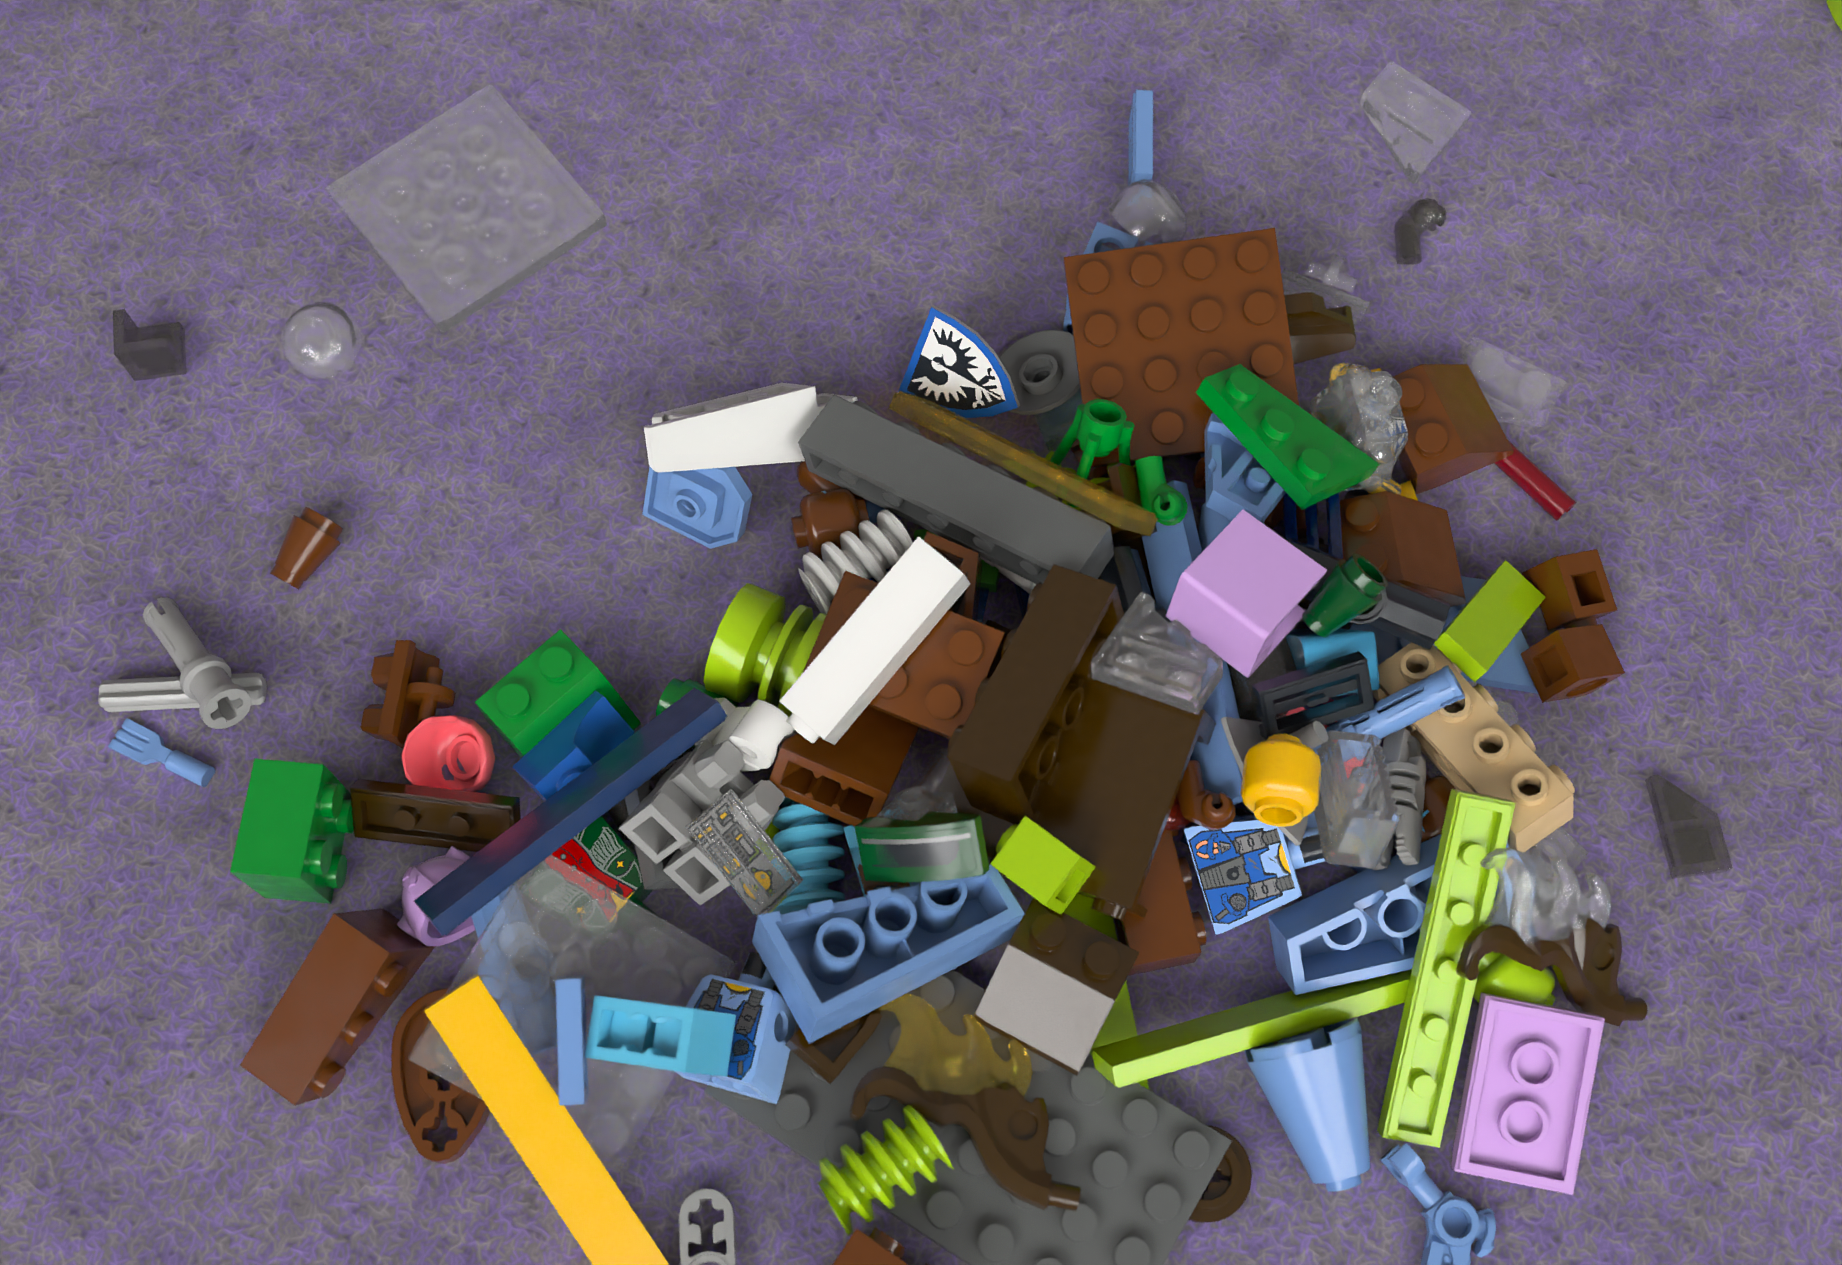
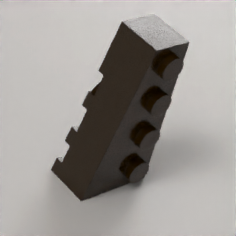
M1053 564L1044 582L1037 583L1033 588L1028 600V611L1018 629H1012L1008 633L1002 647V658L992 676L985 677L979 685L973 711L965 725H959L955 729L948 745L947 758L971 807L1018 825L1025 816L1036 823L1040 812L1031 808L1036 792L1041 782L1048 785L1053 783L1060 763L1055 761L1059 748V738L1063 730L1075 731L1083 712L1084 689L1081 686L1084 680L1091 683L1096 681L1124 615L1116 585Z

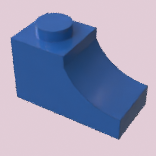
M595 690L512 768L544 802L635 732L606 698Z

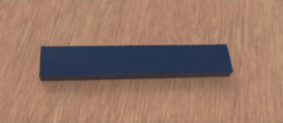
M693 688L415 899V904L442 936L447 935L724 722L728 716L720 703L698 689Z

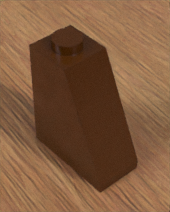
M867 706L835 745L820 736L812 744L799 733L785 740L780 748L769 780L784 794V797L849 825L856 826L866 817L880 818L907 759L919 727Z

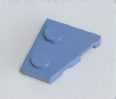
M1213 412L1204 430L1206 506L1225 516L1229 521H1232L1242 510H1245L1263 523L1286 492Z

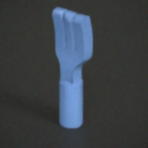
M128 718L121 725L122 729L118 730L115 734L116 738L112 739L108 745V748L140 764L162 763L167 770L201 787H206L215 773L214 767L179 750L172 751L166 748L163 738L159 734Z

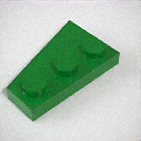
M1241 364L1205 377L1195 392L1301 510L1369 479L1380 465Z

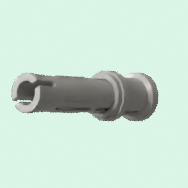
M168 597L157 599L165 611L163 615L150 602L144 609L143 619L181 671V689L189 698L198 701L200 704L199 713L203 722L208 727L214 729H224L237 724L247 715L252 703L248 692L242 686L234 684L231 680L232 673L229 665L223 658L210 655L173 599Z

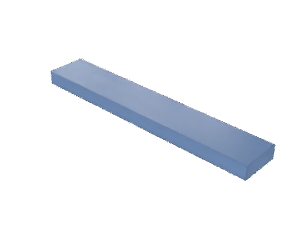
M1176 480L1169 482L1168 485L1185 497L1188 504L1185 518L1173 526H1166L1155 520L1157 532L1142 537L1156 603L1162 604L1166 612L1181 574L1202 553L1187 483ZM1169 620L1171 625V643L1167 650V656L1177 701L1205 710L1216 723L1209 744L1196 741L1190 760H1196L1200 763L1205 789L1220 794V791L1226 793L1231 797L1233 805L1243 802L1241 796L1242 774L1229 746L1221 722L1223 717L1240 719L1228 664Z

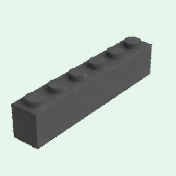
M834 394L798 441L808 471L842 488H846L852 493L946 540L979 553V556L1035 584L1044 582L1053 564L1098 579L1114 555L1111 527L1095 512L1087 509L1078 511L1061 503L1050 491L1042 487H1034L1032 489L1013 480L1002 468L996 465L984 466L967 458L956 446L949 443H942L941 445L923 437L917 429L908 423L898 422L896 424L879 416L874 409L861 401L851 403Z

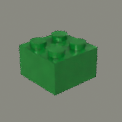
M254 758L230 872L264 898L331 904L334 888L341 889L343 887L347 874V858L341 852L345 833L351 834L354 831L350 792L324 764Z

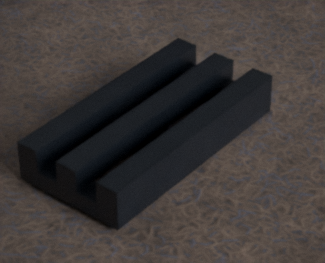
M1359 651L1252 684L1253 695L1258 699V704L1255 705L1256 713L1262 721V724L1259 725L1260 735L1265 740L1276 734L1290 735L1314 721L1326 725L1374 709L1368 661ZM1358 690V694L1313 707L1328 702L1331 697ZM1307 705L1308 707H1313L1279 719H1276L1275 716L1277 714L1293 710Z

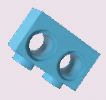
M594 996L585 1058L684 1073L727 1077L736 1014Z

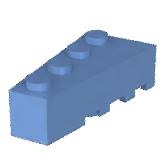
M1441 834L1421 843L1418 864L1406 866V864H1402V860H1399V855L1393 856L1390 860L1391 865H1388V868L1380 870L1368 868L1268 916L1277 970L1295 995L1412 969ZM1507 840L1489 923L1506 926L1516 931L1520 936Z

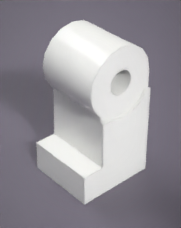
M715 698L728 717L696 742L695 745L697 746L705 739L714 746L729 740L743 754L745 765L740 772L759 771L760 769L771 767L777 754V746L783 740L792 736L795 731L786 722L789 717L779 708L762 700L754 701L749 707L736 708L726 698Z

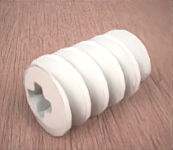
M888 510L878 512V527L868 520L859 523L860 539L850 531L841 533V550L832 542L823 543L821 547L823 561L812 552L803 555L804 572L798 568L799 574L809 595L821 613H828L831 606L830 601L834 599L845 570L866 579L873 577L880 583L887 574L886 569L893 567L913 544L903 524L894 514Z

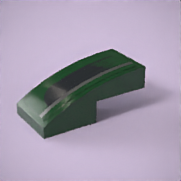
M928 811L917 821L866 817L854 826L866 881H942L980 876L990 870L981 817L977 814Z

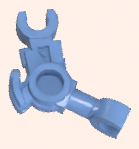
M1404 1143L1401 1147L1397 1144L1380 1159L1398 1182L1407 1186L1425 1208L1421 1214L1425 1218L1427 1233L1420 1265H1470L1471 1244L1475 1239H1477L1474 1247L1476 1256L1481 1258L1492 1251L1494 1248L1496 1220L1491 1209H1482L1476 1212L1473 1205L1467 1200L1454 1196L1450 1191L1442 1193L1425 1172L1422 1160L1407 1143Z

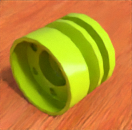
M746 583L730 603L714 637L705 666V689L739 703L744 702L756 686L760 684L757 700L768 702L775 707L778 706L781 711L790 717L792 712L780 700L802 675L827 614L820 613L813 620L812 608L806 605H799L789 616L786 623H783L786 608L785 597L757 585Z

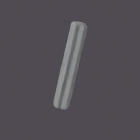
M232 674L231 680L233 683L242 686L250 695L251 705H261L265 702L267 682L262 674ZM180 676L105 680L99 685L98 702L107 712L200 707L197 700L189 698L181 689Z

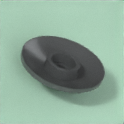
M1061 330L1035 332L1013 343L999 357L1011 377L1020 404L1018 408L1009 410L1011 413L1035 415L1050 411L1065 403L1080 389L1074 339L1071 333Z

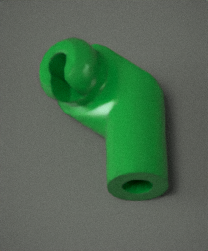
M1149 456L1136 460L1135 466L1143 512L1166 526L1180 523L1186 516L1188 504L1180 492L1166 483L1162 457Z

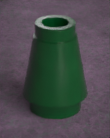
M1354 553L1348 560L1340 559L1309 604V607L1302 613L1303 620L1316 634L1327 638L1333 631L1338 630L1382 600L1381 592L1388 586L1387 580L1372 562L1360 554Z

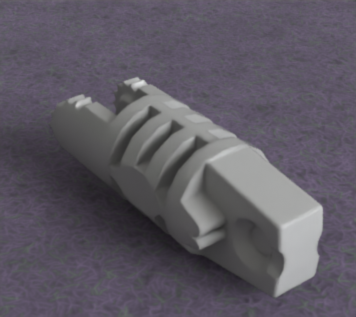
M1402 728L1384 737L1380 762L1376 764L1374 771L1372 811L1370 814L1366 854L1367 865L1369 869L1373 870L1388 868V865H1391L1390 860L1392 859L1394 836H1397L1395 847L1397 848L1399 860H1402V864H1406V866L1418 864L1420 860L1426 760L1421 756V743L1406 728Z

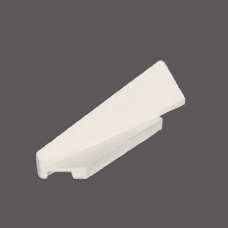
M778 383L656 413L652 417V425L644 427L649 466L654 471L660 473L805 461L798 441L834 394L822 393L816 395L815 386ZM837 395L851 403L857 401V397Z

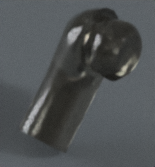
M1425 198L1416 201L1396 221L1394 232L1397 264L1418 265L1421 263L1420 236L1426 230L1435 231L1436 225L1442 227L1445 223L1446 210L1435 199Z

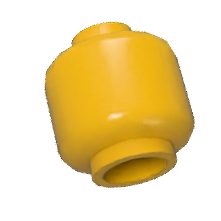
M1288 734L1272 735L1266 741L1255 744L1249 748L1244 757L1241 785L1243 804L1255 814L1259 821L1265 824L1286 827L1299 823L1303 817L1310 815L1319 803L1321 780L1319 756L1309 746L1302 744L1299 738Z

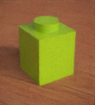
M1026 816L1019 825L1014 824L1005 831L996 846V853L998 854L991 862L994 868L1044 906L1062 915L1096 868Z

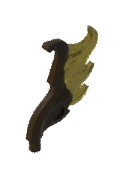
M904 994L879 1007L880 1010L896 1013L901 1028L900 1038L883 1067L869 1071L860 1080L853 1095L849 1110L850 1117L853 1120L862 1119L869 1101L875 1097L885 1096L895 1099L905 1107L907 1105L912 1106L926 1120L940 1128L950 1124L961 1125L968 1131L986 1171L1002 1189L1017 1199L1042 1210H1045L1049 1205L1076 1211L1080 1201L1081 1187L1052 1181V1175L1047 1173L1045 1169L1043 1155L1049 1129L1048 1112L1044 1098L1036 1097L1032 1102L1024 1099L1033 1072L1031 1059L1026 1049L1013 1038L1008 1044L1012 1059L1003 1061L993 1050L990 1036L985 1028L973 1016L966 1014L962 1018L968 1033L963 1036L954 1035L940 1022L935 1009L924 999L913 994Z

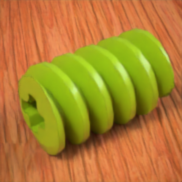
M907 1105L902 1110L905 1123L904 1129L889 1118L882 1121L883 1142L879 1141L868 1131L861 1134L864 1154L859 1155L847 1144L841 1146L840 1153L843 1167L838 1168L825 1157L819 1160L822 1180L818 1184L848 1236L853 1233L850 1214L853 1211L870 1223L875 1219L872 1206L874 1198L878 1199L888 1209H892L896 1206L893 1186L896 1184L912 1196L917 1193L914 1173L917 1171L933 1183L938 1180L934 1162L936 1159L939 1158L953 1169L945 1150L926 1119L910 1105Z

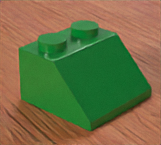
M561 629L475 701L486 721L521 758L595 690L606 698L633 731L641 725L639 719L598 667Z

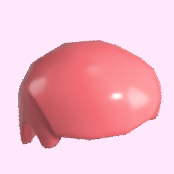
M455 715L431 716L422 720L407 734L401 754L404 775L411 785L476 792L485 787L491 779L495 763L491 735L475 720ZM457 758L459 759L465 772L459 769L457 764ZM445 764L453 775L454 780L444 779L442 767Z

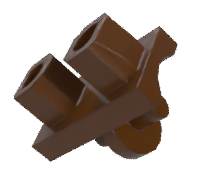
M396 640L394 653L374 657L371 676L376 686L386 690L384 704H369L363 711L360 726L363 732L372 737L390 741L402 749L407 734L422 720L435 716L437 709L454 706L456 695L452 689L441 685L444 670L439 668L440 659L418 650L415 647L416 643L411 640Z

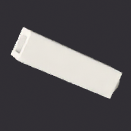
M918 537L782 697L780 702L792 712L786 722L812 744L820 736L835 745L967 589L970 582L964 573Z

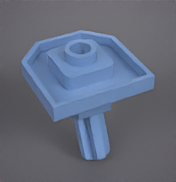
M649 466L642 515L712 549L737 542L745 533L752 493L736 467L658 473Z

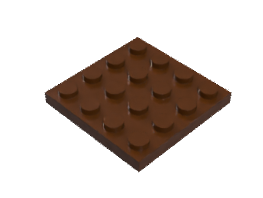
M1275 228L1064 257L1063 263L1082 404H1086L1090 400L1104 399L1115 402L1124 409L1127 416L1126 421H1131L1135 425L1130 440L1131 463L1149 456H1161L1164 459L1205 453L1204 430L1213 411L1195 392L1205 377L1238 364L1244 366L1299 406ZM1118 446L1105 457H1094L1091 468L1111 466L1119 463Z

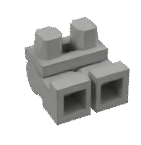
M705 739L693 751L684 755L661 777L650 794L637 805L619 827L655 864L677 850L663 871L699 905H702L732 883L688 827L721 798L757 843L784 800V794L770 780H760L754 785L740 772L745 765L743 754L729 740L714 746ZM725 818L721 822V826L729 819ZM735 825L711 846L733 876L742 868L740 863L745 857L728 836V833L733 829L740 833ZM710 832L706 836V840L713 834V832ZM740 833V835L742 836V839L744 840V842L748 845L749 848H751V845L747 842V840H746V839L743 837V835ZM720 842L723 849L717 853L714 846ZM724 850L729 854L725 860L720 856ZM730 857L739 867L734 873L725 863Z

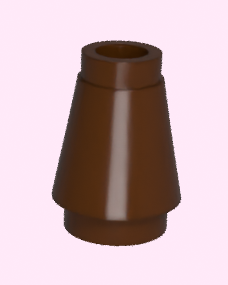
M305 507L299 517L293 515L276 558L275 566L270 574L299 590L303 582L341 544L337 539L343 528L316 511Z

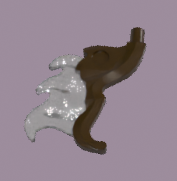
M1506 847L1497 848L1488 853L1480 862V865L1486 869H1496L1499 876L1498 895L1485 923L1474 929L1466 939L1456 968L1457 975L1470 981L1477 979L1480 960L1484 955L1491 952L1500 953L1541 972L1547 966L1552 965L1566 999L1576 1010L1599 1015L1605 1018L1604 1023L1619 1027L1622 1021L1644 1020L1648 1011L1646 1002L1639 997H1624L1618 991L1617 977L1622 955V941L1619 927L1614 924H1607L1611 910V898L1606 882L1598 875L1588 872L1586 874V881L1589 890L1584 895L1580 890L1574 871L1561 859L1550 857L1549 861L1553 875L1549 879L1544 880L1537 873L1532 860L1521 851Z

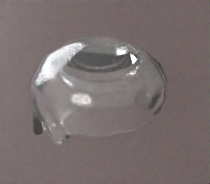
M1143 179L1133 182L1108 205L1111 215L1139 240H1145L1151 235L1160 234L1162 236L1160 244L1181 241L1187 231V219L1181 200L1167 186L1157 181Z
M310 302L292 313L288 318L282 331L281 342L289 365L307 378L328 379L337 373L350 370L355 365V358L359 349L366 346V337L360 321L351 313L334 303Z

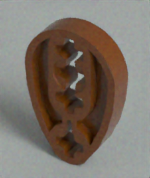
M454 988L430 992L411 1004L398 1021L392 1039L391 1074L395 1100L403 1126L418 1153L427 1160L440 1164L454 1162L463 1156L482 1130L491 1112L454 1055L452 1064L456 1069L463 1072L461 1080L451 1081L448 1091H443L442 1084L433 1080L434 1071L443 1070L445 1067V1055L435 1050L436 1043L444 1040L424 1012V1009ZM445 1116L448 1127L457 1130L458 1134L456 1140L446 1142L444 1151L438 1152L437 1144L429 1141L427 1136L429 1131L439 1128L440 1120L444 1119Z

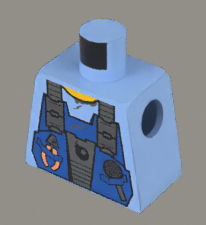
M1254 813L1235 815L1233 821L1227 827L1220 830H1208L1191 821L1185 822L1184 832L1215 934L1224 933L1297 899L1302 893L1295 869L1328 861L1318 827L1305 830L1301 844L1296 846L1277 826L1259 821Z
M749 953L738 981L712 974L702 978L686 1005V1008L736 1014L727 1077L675 1072L685 1079L777 1104L790 1049L785 1044L794 1035L797 1021L784 998L772 990L775 982L759 953Z

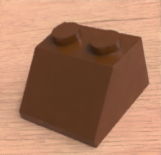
M1421 364L1392 377L1393 380L1395 379L1400 384L1403 395L1395 407L1393 398L1385 423L1404 416L1408 433L1403 435L1395 455L1408 481H1411L1415 494L1439 487L1513 454L1514 451L1468 364ZM1390 378L1372 385V391L1378 390L1383 384L1388 383ZM1383 392L1372 398V404L1381 399ZM1377 406L1373 409L1376 418L1383 424V417ZM1383 426L1384 433L1387 437L1386 427ZM1395 440V441L1392 442V444H1391L1392 449H1393V447L1395 446L1397 440Z
M1388 491L1332 502L1342 559L1348 560L1354 553L1360 554L1372 562L1384 577L1450 603V607L1466 604L1447 510Z

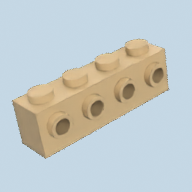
M1412 642L1378 665L1380 688L1379 690H1373V697L1380 701L1430 676L1446 665L1451 668L1466 698L1445 706L1404 728L1410 731L1413 737L1418 739L1424 754L1457 790L1509 799L1516 803L1508 835V847L1517 857L1573 818V793L1575 789L1572 782L1558 766L1552 764L1547 767L1534 753L1536 747L1522 727L1518 724L1509 726L1499 716L1495 700L1483 686L1477 684L1472 687L1461 675L1462 671L1434 645L1429 650Z

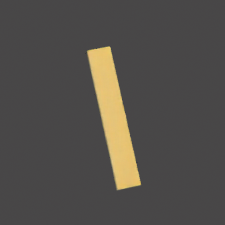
M475 974L426 1007L424 1012L592 1265H669L565 1106H559L558 1095L478 974Z

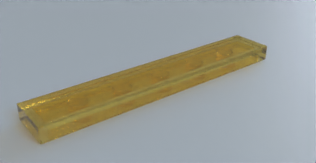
M903 391L894 393L888 409L1118 528L1151 536L1158 520L1155 517L1156 514L928 399Z

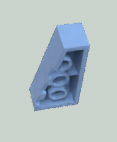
M989 865L990 870L980 876L920 882L919 885L895 890L885 887L868 891L866 896L836 903H833L832 899L808 904L807 909L781 915L780 911L761 914L757 917L752 943L808 1043H811L1011 940L1025 913L999 871L992 865Z

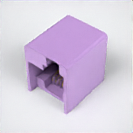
M1242 510L1181 574L1165 617L1249 678L1303 618L1302 613L1305 610L1297 604L1326 574L1327 569L1245 510Z

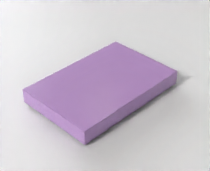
M1481 992L1455 1135L1451 1168L1456 1172L1573 1195L1605 1018L1596 1014Z

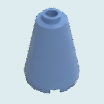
M1357 1018L1351 1021L1348 1019L1277 1040L1278 1045H1274V1042L1244 1050L1246 1062L1311 1181L1317 1184L1325 1183L1326 1189L1329 1192L1342 1191L1360 1185L1362 1183L1360 1174L1370 1169L1362 1031L1359 1020Z

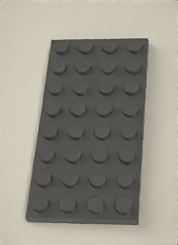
M954 970L881 1006L880 1014H882L876 1030L831 1084L790 1050L777 1104L710 1085L704 1090L705 1094L819 1168V1160L823 1157L827 1158L838 1168L843 1167L840 1147L844 1144H847L859 1155L864 1154L861 1134L865 1131H868L879 1141L883 1142L882 1121L886 1118L891 1119L902 1129L905 1128L902 1112L905 1106L895 1099L885 1096L875 1097L869 1101L862 1119L853 1120L849 1115L853 1095L860 1080L869 1071L876 1068L893 1067L902 1070L912 1076L923 1091H942L955 1095L976 1094L983 1088H997L1005 1081L1015 1086L1028 1102H1032L1036 1097L1044 1098L1049 1119V1129L1043 1155L1045 1169L1047 1173L1052 1175V1181L1081 1187L1080 1201L1076 1211L1049 1205L1045 1210H1042L1017 1199L1002 1189L988 1174L968 1131L957 1124H950L940 1128L928 1120L926 1121L945 1150L953 1169L938 1158L934 1161L938 1178L935 1182H930L917 1171L914 1173L916 1194L910 1196L896 1184L893 1186L895 1207L888 1209L878 1199L874 1198L872 1200V1203L968 1265H1164L1232 1142L1137 1082L1119 1088L1115 1087L1095 1069L1093 1055L1088 1054L1078 1076L972 1020L986 990ZM774 984L772 990L782 996L778 987ZM797 1022L794 1034L800 1028Z

